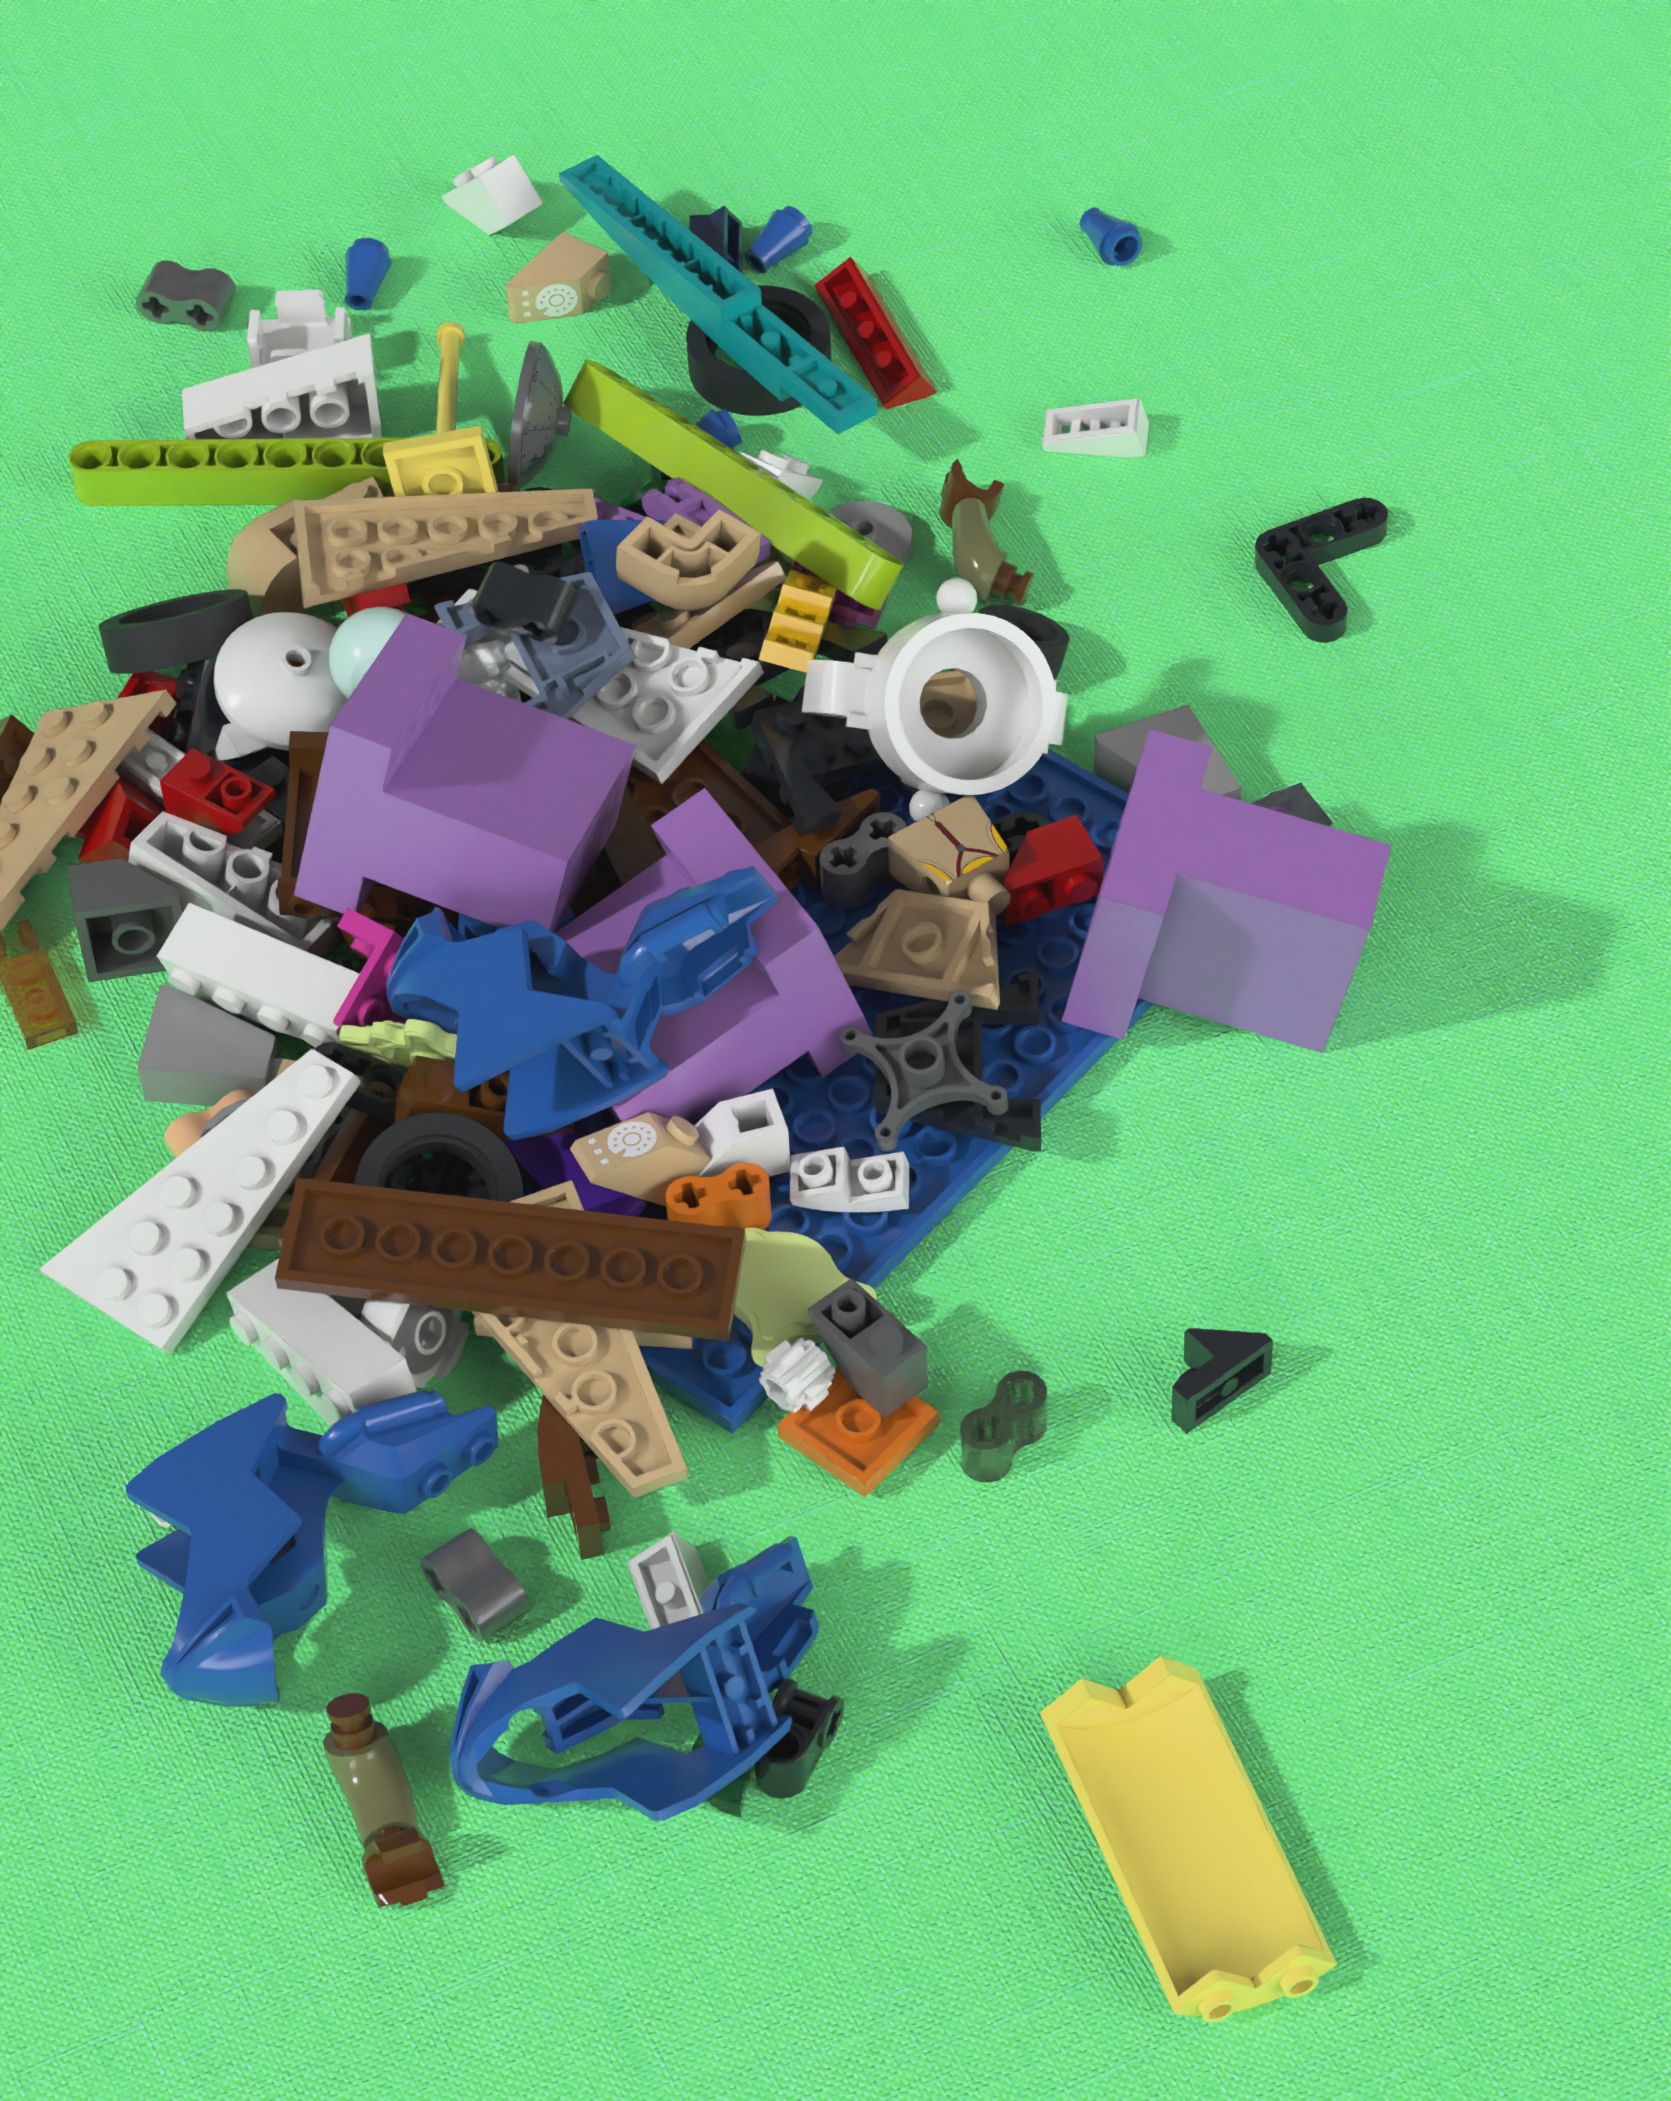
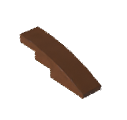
M871 788L836 802L843 810L837 827L799 836L793 825H790L778 831L754 849L789 891L800 882L818 891L821 888L820 854L822 849L835 840L853 836L868 816L881 813L880 793Z

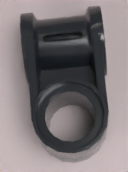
M786 1678L782 1682L774 1697L772 1706L776 1717L791 1716L792 1723L790 1730L755 1763L756 1784L763 1793L770 1797L783 1799L793 1797L805 1788L824 1750L830 1746L838 1731L844 1712L845 1703L843 1698L833 1695L828 1700L799 1689L797 1681ZM777 1758H787L788 1760L779 1761V1760H774V1759H777Z

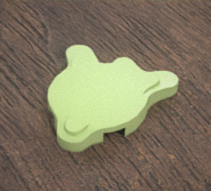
M408 1019L406 1024L384 1020L383 1022H373L372 1026H365V1028L343 1025L338 1040L343 1046L379 1056L408 1070L416 1055L455 1062L457 1035L447 1033L438 1025L427 1021Z
M751 1227L745 1228L746 1244L734 1314L752 1332V1358L756 1364L763 1367L768 1363L765 1356L783 1340H787L791 1345L799 1338H803L804 1341L809 1339L815 1344L823 1342L809 1317L808 1308L844 1284L849 1278L845 1277L837 1269L830 1254L811 1238L792 1232H767ZM857 1282L877 1300L876 1291L872 1287Z

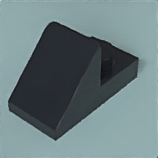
M1199 1328L1185 1330L1183 1359L1191 1369L1185 1371L1172 1387L1171 1420L1188 1434L1269 1376L1272 1367L1273 1340L1266 1333Z

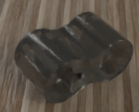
M1029 1371L1008 1373L999 1381L992 1401L982 1408L971 1411L962 1420L960 1427L961 1466L964 1473L971 1479L985 1483L1002 1479L1011 1469L1012 1459L1016 1452L1022 1447L1040 1440L1047 1431V1387L1044 1380L1037 1374Z

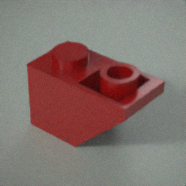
M194 748L160 780L166 813L226 836L243 830L276 796L274 788Z
M120 777L95 809L78 859L84 863L119 858L128 862L131 842L162 812L156 800Z
M1077 815L1027 832L1001 884L1011 895L1008 906L1002 911V921L1005 926L1023 920L1035 919L1044 913L1073 903H1081L1093 896L1099 895L1103 881V857Z

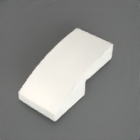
M845 1147L791 1155L790 1201L793 1206L834 1212H881L909 1209V1163L904 1152L850 1160Z

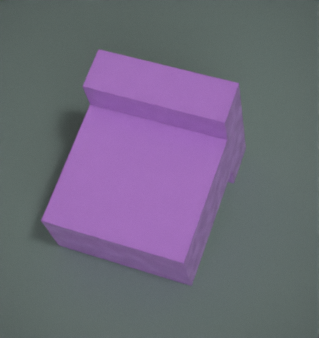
M406 613L330 725L294 896L342 914L345 913L347 908L358 913L376 883L379 882L498 928L533 920L554 933L615 828L636 745L458 679L457 675L467 635Z
M1149 729L1108 860L1062 1022L1124 1040L1137 999H1142L1322 1053L1371 929L1391 845L1201 789L1212 747Z
M705 788L651 825L667 854L555 933L565 940L581 957L599 969L615 974L620 964L621 955L641 911L652 901L672 895L679 889L695 887L723 877L729 871L745 869L754 866L778 895V902L749 925L750 932L755 937L759 949V954L752 958L754 962L700 1006L696 1004L678 1014L661 1015L650 1039L649 1048L657 1058H662L668 1064L669 1072L660 1081L606 1108V1111L616 1124L640 1114L651 1112L669 1119L673 1116H678L694 1126L719 1102L747 1095L803 1054L820 1075L825 1077L854 1056L848 1055L842 1050L839 1035L846 1026H855L862 1033L874 1037L820 928Z

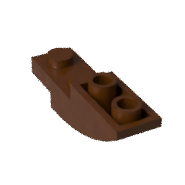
M543 1394L538 1423V1457L547 1518L570 1513L581 1560L602 1556L604 1553L601 1532L610 1531L611 1524L605 1497L594 1498L591 1485L600 1484L596 1459L600 1458Z

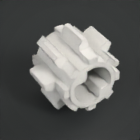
M799 1338L792 1345L787 1340H783L765 1356L768 1363L763 1366L764 1370L760 1373L762 1375L759 1378L760 1384L764 1386L768 1397L785 1412L790 1410L792 1414L796 1413L802 1406L810 1412L829 1395L827 1388L832 1384L833 1374L836 1373L835 1368L831 1365L826 1353L822 1352L811 1340L804 1341L803 1338Z

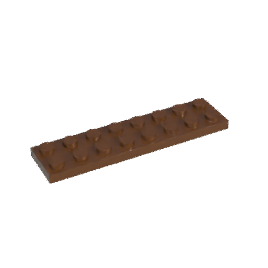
M297 1178L275 1281L277 1289L729 1341L746 1244V1231L740 1228Z

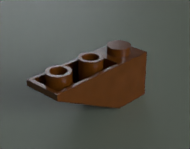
M415 1056L395 1092V1123L424 1113H449L480 1123L492 1131L501 1141L511 1140L503 1130L510 1073L503 1072L465 1092H460L453 1083L455 1062ZM574 1122L552 1132L532 1137L573 1132Z

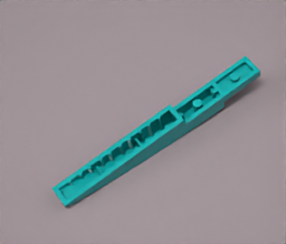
M598 154L559 173L560 182L648 278L723 351L781 402L790 397L795 398L837 435L877 415V399L763 306L761 289Z

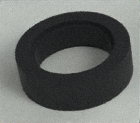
M757 285L761 289L762 305L832 362L830 325L823 310L810 298L796 291L777 286ZM690 320L686 333L689 376L695 390L707 402L720 409H726L728 412L747 416L774 415L802 406L793 397L781 402L746 370L734 368L721 362L714 354L718 345Z
M228 589L187 595L142 606L106 619L98 627L109 671L117 674H128L165 669L218 656L226 639L238 627L254 618L247 591Z
M449 1113L414 1115L384 1130L364 1153L354 1183L357 1185L383 1187L390 1173L403 1161L419 1154L437 1152L456 1156L473 1166L484 1179L491 1200L510 1202L523 1197L520 1171L506 1145L492 1131L480 1123Z

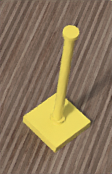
M446 322L439 326L436 333V341L440 347L436 434L387 442L383 445V455L395 497L499 492L482 426L456 430L459 352L465 342V331L458 323Z

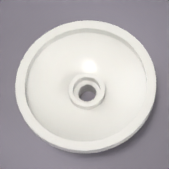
M278 612L262 615L238 627L221 647L214 669L216 698L227 719L250 739L279 750L289 751L290 731L329 732L331 723L348 700L335 684L329 667V649L338 628L317 617L295 612ZM295 660L301 662L303 665L300 667H293L289 665L287 661Z

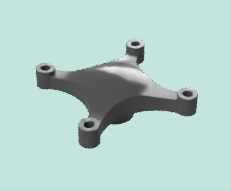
M965 990L952 992L949 996V1004L943 1014L932 1025L910 1036L891 1039L878 1038L862 1033L855 1026H846L841 1030L839 1036L842 1050L848 1055L862 1054L873 1061L883 1072L891 1087V1103L888 1113L883 1122L875 1128L877 1146L882 1151H892L898 1146V1134L910 1118L939 1104L967 1100L987 1106L988 1111L993 1115H1001L1007 1111L1009 1105L1006 1090L1001 1086H991L978 1080L964 1067L957 1054L956 1035L962 1019L969 1017L972 1012L970 995Z

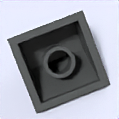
M122 858L68 866L73 917L88 982L167 971L158 959L157 954L183 913L179 889Z

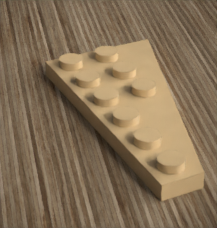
M593 488L293 501L303 608L580 539L577 527L586 521L598 520Z
M167 690L102 702L95 701L86 705L44 712V715L38 722L34 736L20 760V765L14 778L2 797L0 805V932L25 901L21 891L28 881L37 873L46 874L57 860L52 850L65 834L67 837L74 838L120 777L115 770L131 751L140 752L148 742L150 736L145 730L158 714L162 717H167L177 703Z
M572 1180L510 1201L584 1211ZM471 1311L634 1498L688 1479L686 1464L632 1330Z

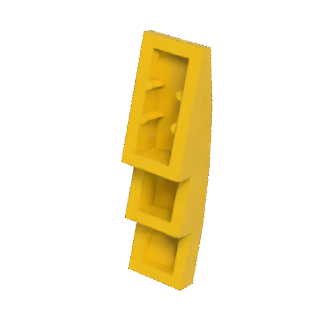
M790 569L783 583L778 604L773 612L759 660L807 673L808 660H815L837 588L820 577Z

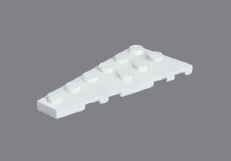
M468 589L455 603V606L472 602L477 591ZM439 620V621L436 623L437 625H440V626H443V627H444V625L442 624L441 620ZM620 627L632 648L635 658L568 720L636 745L632 765L662 785L763 674V670L758 661L742 658L741 662L719 657L717 651L699 647L697 651L671 645L666 638ZM496 630L464 646L463 651L532 698L538 696L539 691L508 631Z
M311 1049L38 1270L170 1356L361 1081L352 1072Z

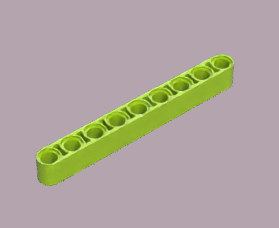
M584 360L563 402L564 406L572 407V412L671 478L680 477V479H684L685 483L688 482L700 492L705 491L752 528L759 531L771 541V545L850 598L872 609L881 610L904 566L899 559L613 370L592 360Z
M409 438L84 441L73 447L68 455L76 498L81 503L89 506L281 505L292 498L322 500L343 490L352 483L361 482L372 476L383 497H388L389 491L393 488L383 455V445L387 442ZM485 438L496 482H506L501 446L497 441Z

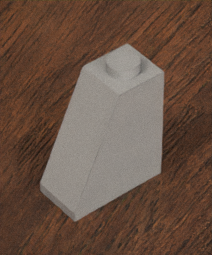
M1189 704L1094 735V771L1096 775L1127 793L1130 792L1148 731L1153 729L1212 747L1201 789L1241 800V786Z
M160 985L137 1069L145 1101L214 1106L222 1097L238 1089H248L254 1094L258 1093L276 1078L283 1059L279 1056L276 1036L173 986Z

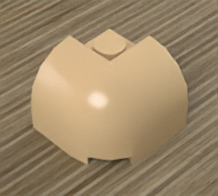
M292 498L255 518L232 538L226 561L228 588L247 591L253 618L278 612L306 614V608H303L293 513V501H302L301 499Z
M720 509L702 527L677 513L664 525L647 516L617 546V576L626 584L665 606L689 611L706 608L724 597L756 564L760 552L761 533Z

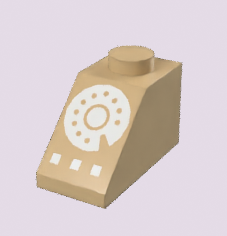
M560 233L505 285L509 320L519 324L583 315L598 300L603 299L611 288L612 279L608 252L568 233Z
M651 1112L640 1114L577 1139L570 1147L571 1152L590 1183L665 1207V1193L668 1186L674 1180L683 1176H699L711 1160L698 1140L700 1136L698 1130L690 1122L678 1116H673L669 1119Z

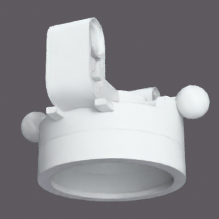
M951 578L939 587L936 601L938 608L943 614L922 616L921 619L908 624L887 641L878 655L855 653L854 663L832 660H808L802 712L847 718L846 727L867 729L876 751L886 765L902 778L901 781L903 783L920 789L912 796L909 804L910 815L915 822L949 805V799L944 793L979 795L997 791L1024 776L1039 760L1042 753H1048L1049 745L1062 746L1068 694L1056 692L1057 681L1053 679L1044 655L1033 640L1022 630L998 617L972 613L978 601L977 592L970 582L962 578ZM943 669H953L961 672L971 681L976 692L977 709L973 722L965 732L953 738H944L936 735L926 726L920 713V696L924 685L932 675Z

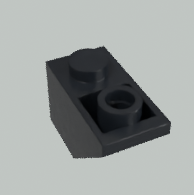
M204 659L188 663L186 668L181 671L176 683L175 694L179 698L176 718H173L168 725L165 740L184 754H187L192 748L204 754L211 751L217 745L223 725L231 723L223 713L216 698L214 689L216 662Z

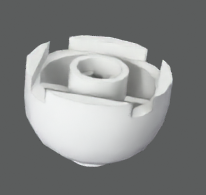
M371 1299L366 1300L359 1320L405 1357L414 1385L418 1388L428 1387L425 1383L430 1381L434 1375L437 1379L442 1380L450 1374L462 1355L468 1336L469 1325L468 1322L460 1320L461 1310Z

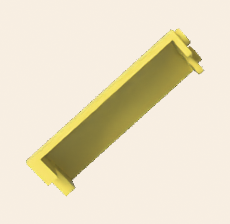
M1161 1655L1119 1690L1081 1678L1040 1712L1174 2014L1201 2016L1205 2022H1218L1229 2017L1234 2012L1253 2008L1283 1996L1288 1998L1303 1996L1311 1992L1318 1985V1977L1337 1965L1196 1667Z

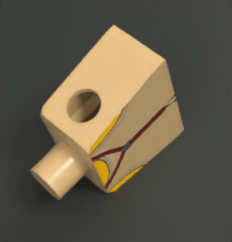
M966 795L888 837L889 873L911 891L989 903L995 915L1001 913L1008 906L1011 895L1001 884L1009 870V851L973 795Z

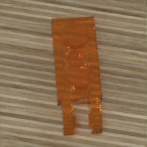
M26 919L17 922V935L21 946L26 950L25 954L8 959L6 945L3 937L0 935V987L27 1050L77 1034L78 1028L44 947H39L31 923Z

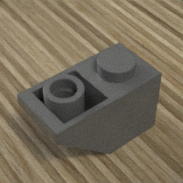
M849 1279L808 1308L809 1317L847 1384L884 1418L928 1387L927 1346L854 1279Z

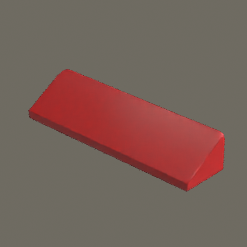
M849 257L814 285L886 409L924 399L937 393L936 388L872 279L852 257Z

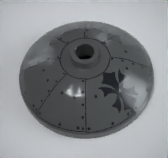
M530 341L528 344L514 406L508 457V482H516L520 489L530 483L548 463L555 449L558 435L568 436L571 423L572 407L563 406L561 376L550 352L542 342Z

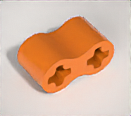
M737 1163L714 1177L683 1176L674 1180L668 1186L665 1193L667 1218L670 1221L740 1229L754 1227L764 1230L769 1226L772 1219L769 1176L762 1167L753 1163Z

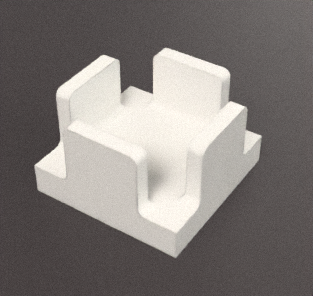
M322 290L276 292L275 302L278 319L262 320L260 310H250L247 342L251 368L352 339L351 317H347L346 307H336L335 318L328 317Z

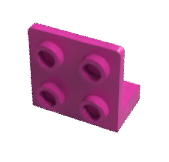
M347 908L337 927L355 938L351 948L367 957L368 960L334 1017L333 1023L339 1028L343 1025L365 1028V1026H372L373 1022H383L384 1020L406 1024L408 1018H403L393 1013L387 998L386 987L387 977L404 938L389 928Z

